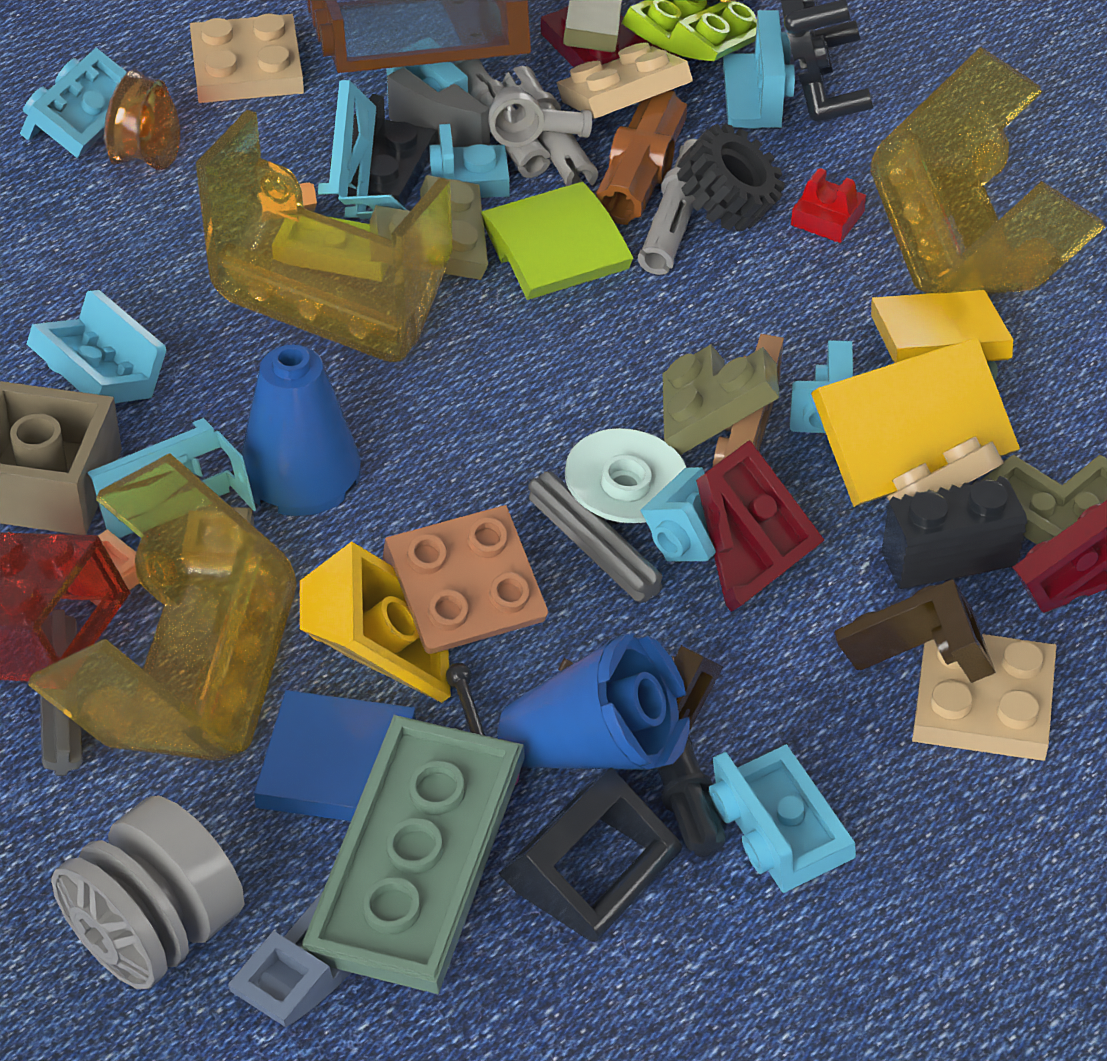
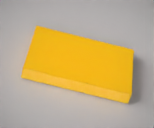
M978 337L819 387L811 393L853 507L898 491L892 480L926 463L930 473L947 465L948 463L943 453L975 436L981 447L993 441L1001 457L1020 450Z

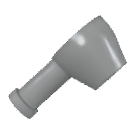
M509 86L501 89L496 94L489 109L488 122L493 137L499 143L509 147H521L533 142L542 131L578 134L579 137L588 138L592 128V113L590 110L572 112L541 109L540 104L531 94L519 87ZM509 105H520V107L514 111L505 110L506 107H508Z

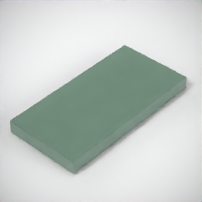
M393 715L300 948L332 968L439 994L525 759L524 745Z

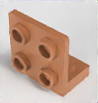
M507 505L385 538L382 560L394 567L426 653H437L538 624L546 620L548 609Z

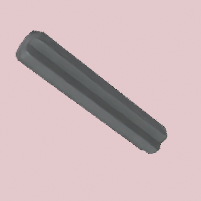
M545 471L539 478L531 480L528 485L530 490L529 500L635 601L646 603L652 596L660 593L662 589L661 580L663 578L661 572L602 517L584 508L572 496L568 486L556 474Z
M53 609L52 615L41 616L38 622L42 765L45 769L54 770L56 776H67L68 771L79 769L83 762L77 621L74 617L65 615L63 609Z

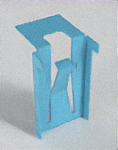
M350 80L339 81L329 183H319L318 195L338 194V199L344 205L356 204L353 207H345L344 218L359 217L360 219H370L376 205L407 210L392 195L368 196L376 106ZM355 101L359 135L352 151L353 117ZM360 163L357 196L347 197L348 187L356 189L351 181ZM367 205H368L373 211H366Z
M202 418L192 422L196 427L195 429L87 473L92 479L106 530L108 529L115 536L121 538L186 511L191 506L200 505L229 493L230 486L253 511H256L243 456L219 431L214 432L213 427ZM220 447L227 453L234 475L229 470L199 481L193 484V486L180 489L168 495L195 474L203 476L199 460L195 457ZM176 466L151 481L109 489V486ZM131 513H134V514H132V515H130V516H128V517H126V518H124V519H122V520H120V521L118 520V518H121V517H124V516L129 515V514H131Z

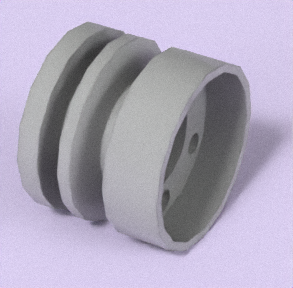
M159 795L146 797L113 823L108 833L109 843L103 840L90 841L82 848L78 858L66 860L55 869L51 878L54 897L66 921L82 944L101 965L119 980L136 989H150L164 977L168 967H176L184 961L189 952L188 941L192 943L208 941L239 915L245 905L243 887L232 863L218 842L194 816L177 803Z

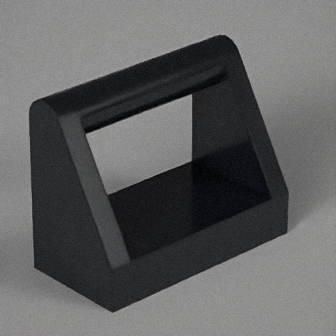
M609 768L585 785L499 874L517 894L584 938L596 942L681 852L682 845L678 838L613 768ZM600 819L646 849L590 907L553 866Z

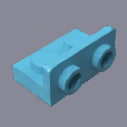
M95 48L82 61H78L76 58L71 59L59 72L55 80L56 84L49 90L42 86L32 94L23 108V112L28 116L20 134L30 141L37 133L43 130L76 158H79L141 100L146 87L98 48Z

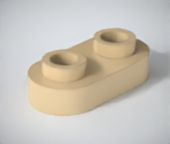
M975 436L944 452L943 455L948 464L930 473L926 463L893 479L892 481L898 491L887 496L890 501L893 496L902 499L904 494L913 497L916 492H926L928 489L937 492L940 487L947 490L952 485L961 487L964 482L969 483L999 467L1004 462L993 441L981 447Z

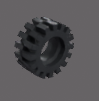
M716 124L711 126L709 130L707 129L679 160L677 167L681 169L677 172L678 181L686 182L681 188L685 196H694L695 201L692 203V206L697 211L702 207L708 211L706 219L714 223L719 218L721 219V228L730 230L734 226L736 231H744L747 227L748 229L752 228L780 200L783 195L781 192L784 190V182L778 179L783 174L780 167L771 166V163L775 160L770 152L763 154L759 148L763 144L755 138L751 143L747 140L748 132L739 129L734 133L732 125L724 124L720 128Z

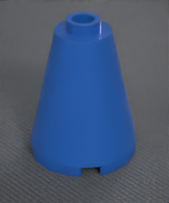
M292 344L270 351L261 361L241 451L254 503L261 506V499L276 505L278 514L287 516L316 515L337 507L346 499L345 491L354 482L357 486L361 477L360 454L321 357L310 348Z
M635 633L615 637L506 705L500 716L497 737L498 739L524 745L525 759L522 764L523 768L654 770L674 764L685 750L690 732L689 717L679 720L676 698L686 696V691L672 657L657 640L650 636L638 639L634 637Z

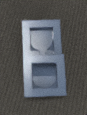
M322 892L284 937L273 930L228 983L232 993L284 1027H288L316 1007L351 974V972L329 967L300 948Z

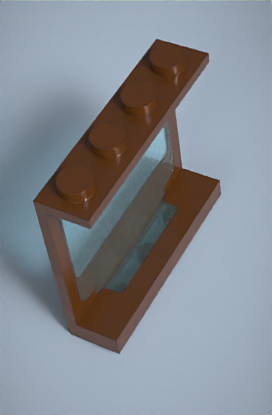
M306 0L308 13H311L313 27H316L318 42H321L323 57L332 56L337 73L531 53L528 0H360L337 3V0Z

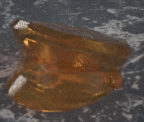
M136 69L128 71L121 78L109 101L105 117L104 141L106 152L112 165L122 164L134 158L143 160L156 170H163L173 163L179 150V118L165 82L146 77Z

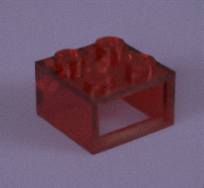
M0 532V680L67 684L131 592L98 535ZM60 599L101 601L59 658L41 628V625Z

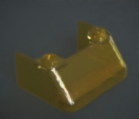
M983 47L978 48L880 143L871 161V175L912 281L917 289L926 294L985 290L987 295L1035 289L1047 281L1052 274L1105 228L1102 219L1043 181L1037 184L998 220L984 185L999 174L1007 163L1009 142L1003 129L1042 93V90L1034 81Z
M246 110L196 161L208 270L213 286L225 299L241 307L384 361L399 362L403 360L419 340L452 255L450 181L439 178L391 233L392 240L303 208L302 190L295 175L284 166L261 159L257 113Z
M169 453L99 490L96 498L100 504L141 538L135 555L137 578L143 588L164 605L143 669L107 639H103L32 674L28 685L94 738L110 748L222 761L245 751L252 743L294 599L296 577L290 561L279 548Z

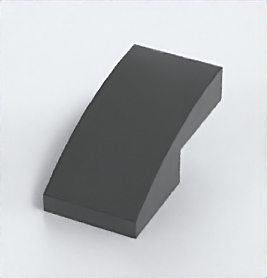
M405 67L387 75L389 119L395 122H406L415 126L436 130V144L440 145L439 124H450L453 147H468L476 144L490 145L489 108L454 83L437 92Z

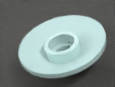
M607 429L586 436L572 448L566 461L565 480L572 496L590 512L616 522L644 523L646 520L640 510L686 468V465L673 447L668 446L665 441L654 435L633 429Z

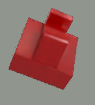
M819 168L809 179L803 195L792 208L791 225L841 243L864 213L866 195L857 192L856 184L850 178L846 177L841 185L826 181V170Z

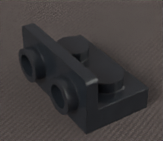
M372 94L369 100L376 106L368 196L392 195L404 207L430 159L429 145H436V130L415 126L406 122L386 120L384 96ZM356 112L353 117L352 151L359 135ZM360 163L351 181L356 189L348 187L347 197L357 196Z

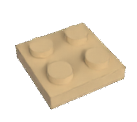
M263 14L258 17L228 20L214 18L205 22L190 23L199 103L304 93L293 14Z
M639 43L618 52L620 58L601 65L600 61H592L578 65L570 70L571 77L556 83L563 103L578 111L590 110L592 118L596 119L693 82L687 60L672 55L666 50H661L654 46L650 47L649 43Z
M982 634L996 673L971 683L957 661L949 665L945 663L934 639L924 643L912 742L1045 761L1049 745L1056 644Z

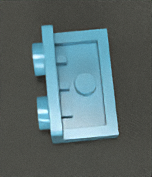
M758 10L755 54L730 53L723 57L727 122L733 128L760 129L782 127L784 97L794 96L795 73L794 65H785L790 64L791 47L787 32H781L779 10Z
M100 290L88 291L86 293L79 319L32 324L27 345L47 362L51 370L61 374L80 392L114 397L115 404L152 398L166 354V347L163 343Z
M787 744L738 768L727 752L713 757L716 783L709 786V792L718 814L727 824L735 820L744 834L742 836V843L751 864L759 874L768 871L782 893L856 858L854 840Z

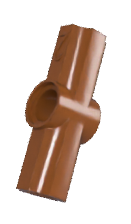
M669 90L640 101L629 126H619L615 133L611 146L609 167L596 192V197L605 207L614 223L628 225L630 220L641 217L656 184H662L666 173L672 168L675 142L687 116V104L677 97L674 90Z

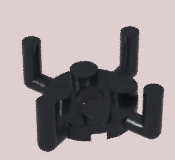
M781 0L784 27L788 34L794 60L799 59L801 70L808 69V72L800 73L798 76L803 87L810 118L816 122H821L874 109L869 88L827 98L823 75L833 73L829 48L861 40L857 21H849L851 18L847 0H837L819 5L818 0Z

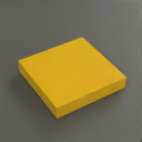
M984 289L872 298L871 317L894 363L978 337L987 361L1009 360L1013 356L1014 340Z

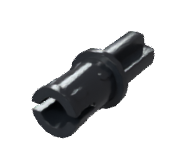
M688 735L685 750L674 764L657 769L664 786L661 800L665 808L674 813L686 847L694 851L698 857H706L713 850L724 846L726 835L709 792V786L713 785V782L709 776L702 773L692 747L691 738Z

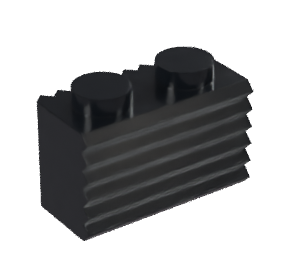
M999 476L996 481L990 478L982 481L976 480L973 485L964 482L961 488L952 485L949 490L940 487L937 492L928 489L926 492H916L913 497L904 494L902 499L893 496L888 505L881 553L899 589L1010 568L1016 565L1018 558L1021 557V541H1024L1023 533L1026 532L1025 524H1028L1027 516L1009 480L1002 476Z

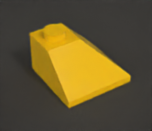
M351 541L300 580V630L343 655L441 703L451 697L450 685L446 680V671L449 668V651L447 649L433 654L425 652L393 566Z

